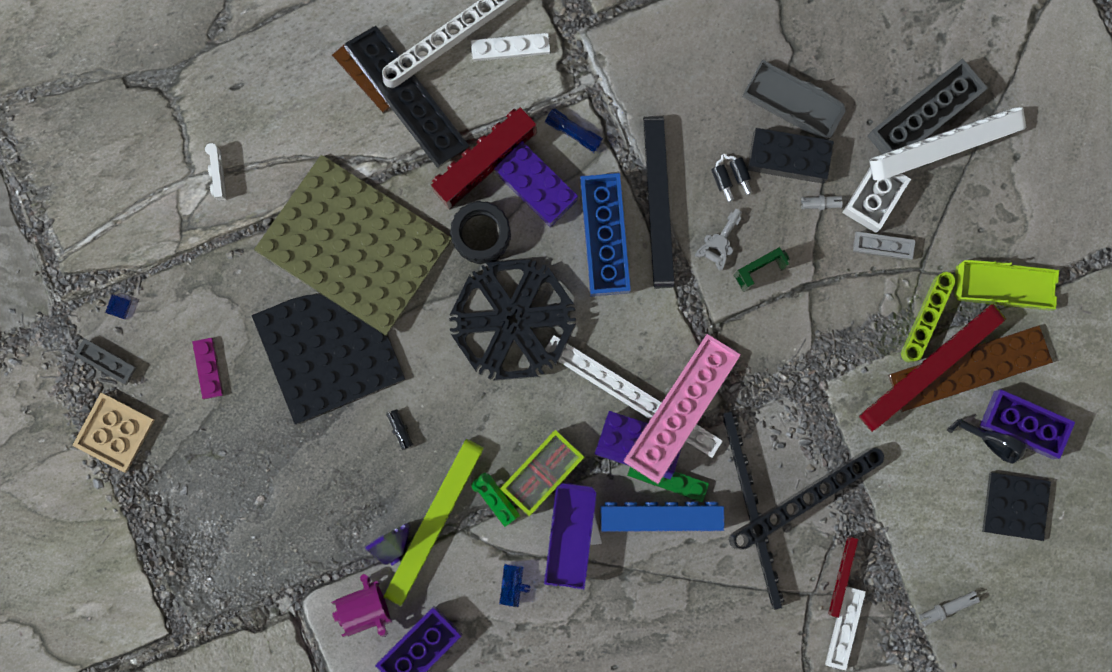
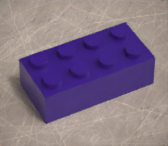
M523 141L494 168L495 174L549 227L557 222L578 201V196Z
M1000 389L993 392L979 427L987 431L1011 436L1025 444L1028 449L1050 459H1060L1075 422Z
M609 411L595 455L628 465L624 460L648 423ZM681 449L664 474V478H672Z
M434 605L375 667L380 672H426L463 634Z

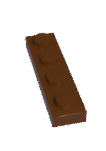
M344 45L332 54L333 58L379 110L385 113L390 106L347 52Z

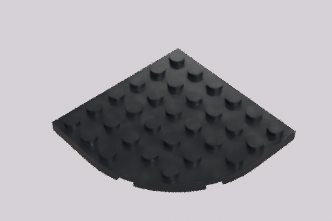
M322 294L296 297L251 315L295 425L406 380L388 336Z

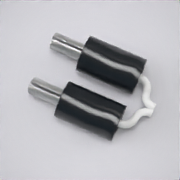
M721 155V159L717 161L716 167L711 169L719 192L724 191L728 202L734 200L730 190L733 185L725 164L719 165L725 157L726 159H734L729 164L737 184H742L746 195L752 194L748 183L751 177L743 157L737 159L734 156Z

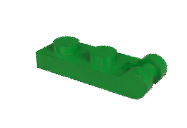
M488 473L481 474L479 479H475L471 483L472 489L475 492H479L504 527L520 516Z

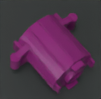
M362 574L360 580L363 583L364 589L331 602L336 606L337 610L332 613L334 621H338L339 625L343 627L345 633L341 634L342 637L351 636L377 626L378 634L386 637L388 631L385 625L393 621L390 619L385 598L378 586L380 582L370 583V577Z

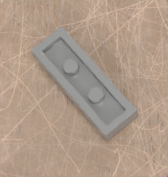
M855 232L853 252L913 260L915 240Z

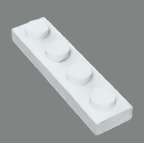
M548 33L471 40L473 61L550 54Z
M846 587L839 618H836L825 665L846 671L865 591Z

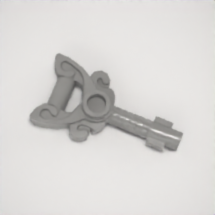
M735 209L733 213H730L727 218L729 221L720 235H706L704 238L706 244L697 250L695 257L701 258L705 256L715 262L717 269L721 271L725 265L726 255L729 256L733 252L727 238L735 224L738 225L741 220L740 215L742 212ZM715 248L720 252L721 255L718 256L717 254L711 252L708 249Z

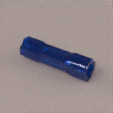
M555 108L549 112L545 120L547 125L570 136L592 153L597 151L603 138L592 131L586 130L569 120L566 115Z

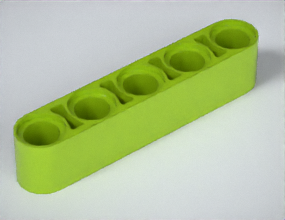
M943 272L934 278L902 348L901 357L905 362L912 363L920 360L955 285V277L950 272ZM941 277H944V278L947 279V281H948L947 287H944V286L941 285V283H940V278H941ZM933 295H937L940 298L939 305L933 303ZM925 313H929L932 316L930 323L925 321ZM917 330L923 332V334H924V339H923V340L917 339V337H916V332H917ZM909 348H912V349L915 350V352H916V357H915V358L909 357V355H908V350H909Z

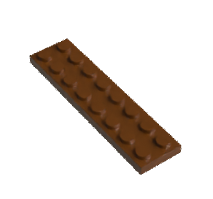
M1040 325L973 347L900 409L901 412L1053 363ZM918 365L889 374L892 387Z

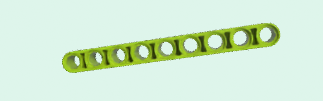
M467 438L464 441L390 582L384 598L399 606L403 605L484 447Z

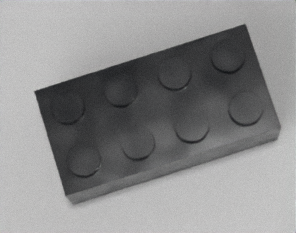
M755 128L747 170L824 184L828 180L834 141Z

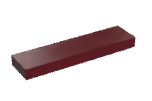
M852 537L846 539L828 615L839 618L858 543V539Z

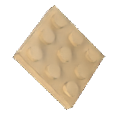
M100 393L72 446L127 473L155 419L104 393Z

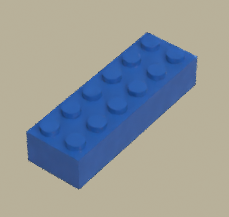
M620 173L580 176L590 297L630 294Z
M605 502V506H600L601 531H724V506H719V502H705V506H698V502H685V506H678V502H665V506H658V502H645V506H638V502H625V506H617V502Z

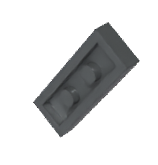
M85 338L74 354L77 358L125 385L128 384L137 369L135 366Z

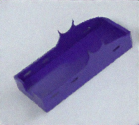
M564 483L556 487L544 580L545 585L585 590L596 502V491L592 487Z

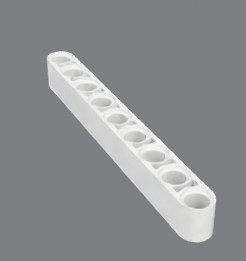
M518 0L477 1L386 65L382 71L384 84L390 88L398 86ZM488 8L490 11L482 12L481 9ZM471 18L474 22L467 23L465 20ZM452 29H456L459 31V33L451 34L449 31ZM440 40L443 44L435 45L434 42ZM421 51L428 53L426 56L418 55ZM405 62H409L412 64V66L409 68H406L402 65ZM390 73L396 75L393 79H389L386 76Z
M1022 107L1009 109L871 158L869 162L873 180H883L1027 128L1024 110Z

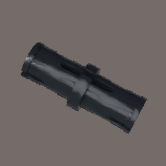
M398 409L392 410L391 413L388 412L386 416L391 423L392 433L396 435L401 449L406 450L414 446L407 432L408 427L404 425Z

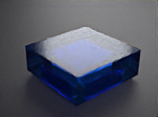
M111 295L105 313L126 319L132 301Z

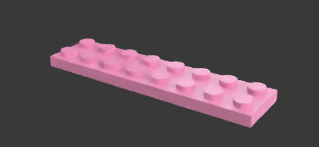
M707 334L624 462L658 484L741 354Z

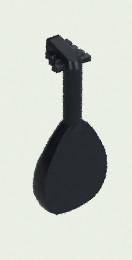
M961 418L957 419L947 429L949 433H953L954 430L960 427L982 438L983 442L995 455L1010 464L1018 462L1026 452L1027 447L1021 441L1005 434L984 431Z

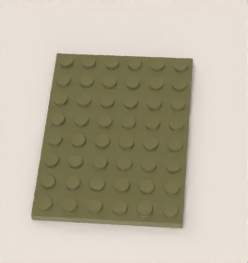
M320 155L259 241L254 251L387 336L451 242L452 237L325 156Z

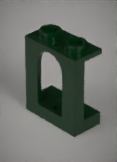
M778 247L738 269L734 277L741 290L745 292L755 284L750 276L751 273L774 260L781 271H783L789 265L788 261L790 258L785 250L782 251Z

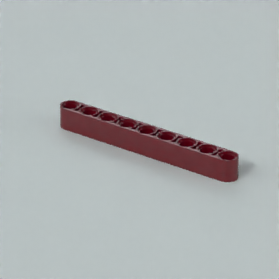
M994 303L991 304L858 417L871 432L875 431L1007 318Z

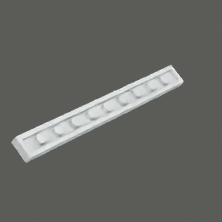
M554 335L545 350L553 352L560 339ZM569 344L566 345L558 361L559 363L651 420L662 402ZM696 424L685 442L712 458L722 440Z

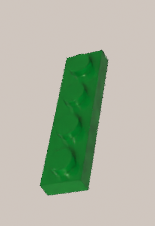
M631 466L627 476L700 502H703L709 483L678 472H674L671 479L662 477L658 484Z

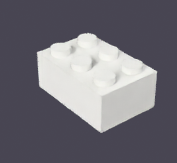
M870 166L842 213L876 233L882 228L911 179L900 173L883 180H873Z

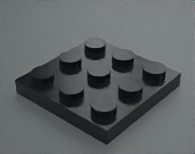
M989 473L982 532L1044 541L1051 481Z

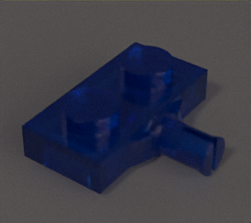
M504 564L499 604L519 607L520 593L530 592V589H525L531 588L530 585L522 584L524 567Z

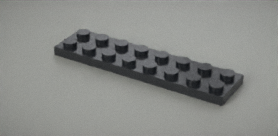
M376 25L344 44V48L437 168L469 148L468 143L415 75H412L394 88L387 87L384 84L383 68L398 58L399 54ZM404 63V64L402 65V66H404V67H406V68H409V67L406 65V63ZM390 73L386 77L389 79H393L396 77V75Z

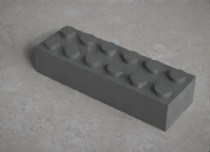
M962 58L874 128L867 137L881 154L922 141L982 95L988 88Z

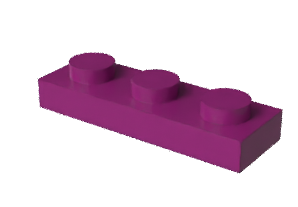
M211 337L192 341L202 399L206 400L224 396L214 339Z

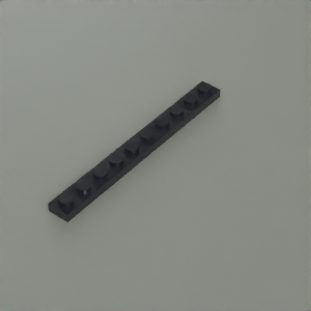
M731 411L722 414L748 518L751 522L762 514L761 512L758 513L756 508L759 502L756 492H752L751 485H754L752 475L747 473L748 459L741 450V446H744L741 434H737L738 420L736 415H732ZM757 524L753 528L755 535H759L761 532L760 526ZM768 536L755 543L771 607L777 610L782 608L781 603H784L782 591L777 589L776 583H779L777 572L773 571L771 566L774 563L772 552L767 550L766 544L769 543Z

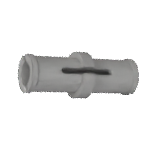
M819 195V197H802L801 204L803 205H801L802 210L842 208V196L824 197V195Z

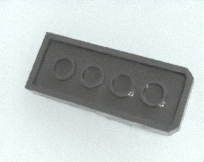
M764 60L761 61L742 96L811 135L825 140L832 137L845 113L844 104L823 91V88L814 86L810 81H801Z

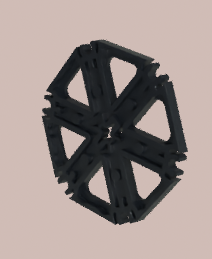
M532 259L486 263L489 266V271L484 265H481L483 274L477 275L473 271L472 273L476 280H473L469 274L450 313V316H458L457 318H449L450 322H457V327L450 328V331L453 333L459 332L458 334H451V336L476 372L479 369V374L483 375L485 370L490 371L488 376L490 380L537 378L539 376L536 369H538L541 375H545L542 367L548 365L552 370L553 365L549 362L550 360L557 365L576 326V323L568 324V322H576V318L568 317V314L576 311L574 307L567 308V306L574 305V303L549 267L545 274L543 273L546 271V265L543 264L540 270L535 269L537 265L535 260L531 263V267L529 265ZM522 270L524 274L510 299L497 280V274L500 271ZM546 282L551 284L561 299L560 304L557 306L530 308L541 285ZM480 289L494 311L465 313L464 306L472 290ZM516 314L518 322L509 325L508 317H513ZM561 327L563 334L553 352H547L531 330L533 328ZM495 332L484 356L477 358L466 343L467 335ZM515 340L528 359L530 366L527 370L507 372L503 370L502 365Z

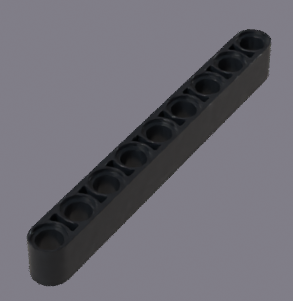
M646 116L643 118L653 285L654 289L674 288L664 116Z
M878 448L864 450L733 532L729 537L730 546L739 550L751 547L880 466L884 461V453ZM870 453L875 455L874 463L870 461ZM854 463L859 465L857 473L853 469ZM838 473H840L843 476V481L841 483L837 481ZM822 483L827 487L825 493H822L820 490ZM806 493L810 496L808 504L804 502V495ZM789 504H792L794 507L792 514H789L787 511ZM772 514H775L777 517L775 525L770 521ZM756 524L759 525L761 529L759 535H755L753 531V528ZM739 535H742L744 538V543L741 546L736 542Z

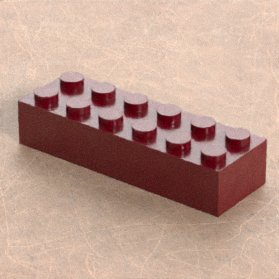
M521 107L517 110H511L504 122L495 124L489 135L480 137L473 149L468 148L464 151L463 157L458 162L456 160L453 161L443 175L440 173L432 180L431 187L434 193L449 210L494 171V168L522 141L526 143L537 134L536 123Z

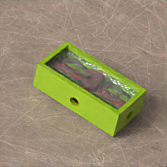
M554 430L500 489L530 516L583 460L584 456Z

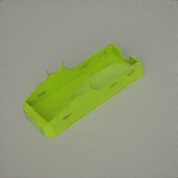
M964 260L956 266L953 296L958 301L994 303V305L1053 311L1056 309L1057 304L1055 286L1058 283L1059 270L1012 265V263H999L996 261Z

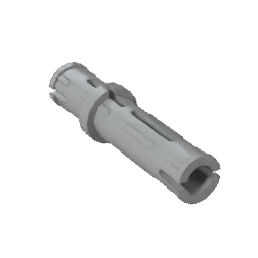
M972 591L944 605H936L935 609L919 614L920 620L929 618L922 622L923 626L926 627L937 620L943 621L946 619V616L980 603L979 597L970 600V598L977 595L975 591Z

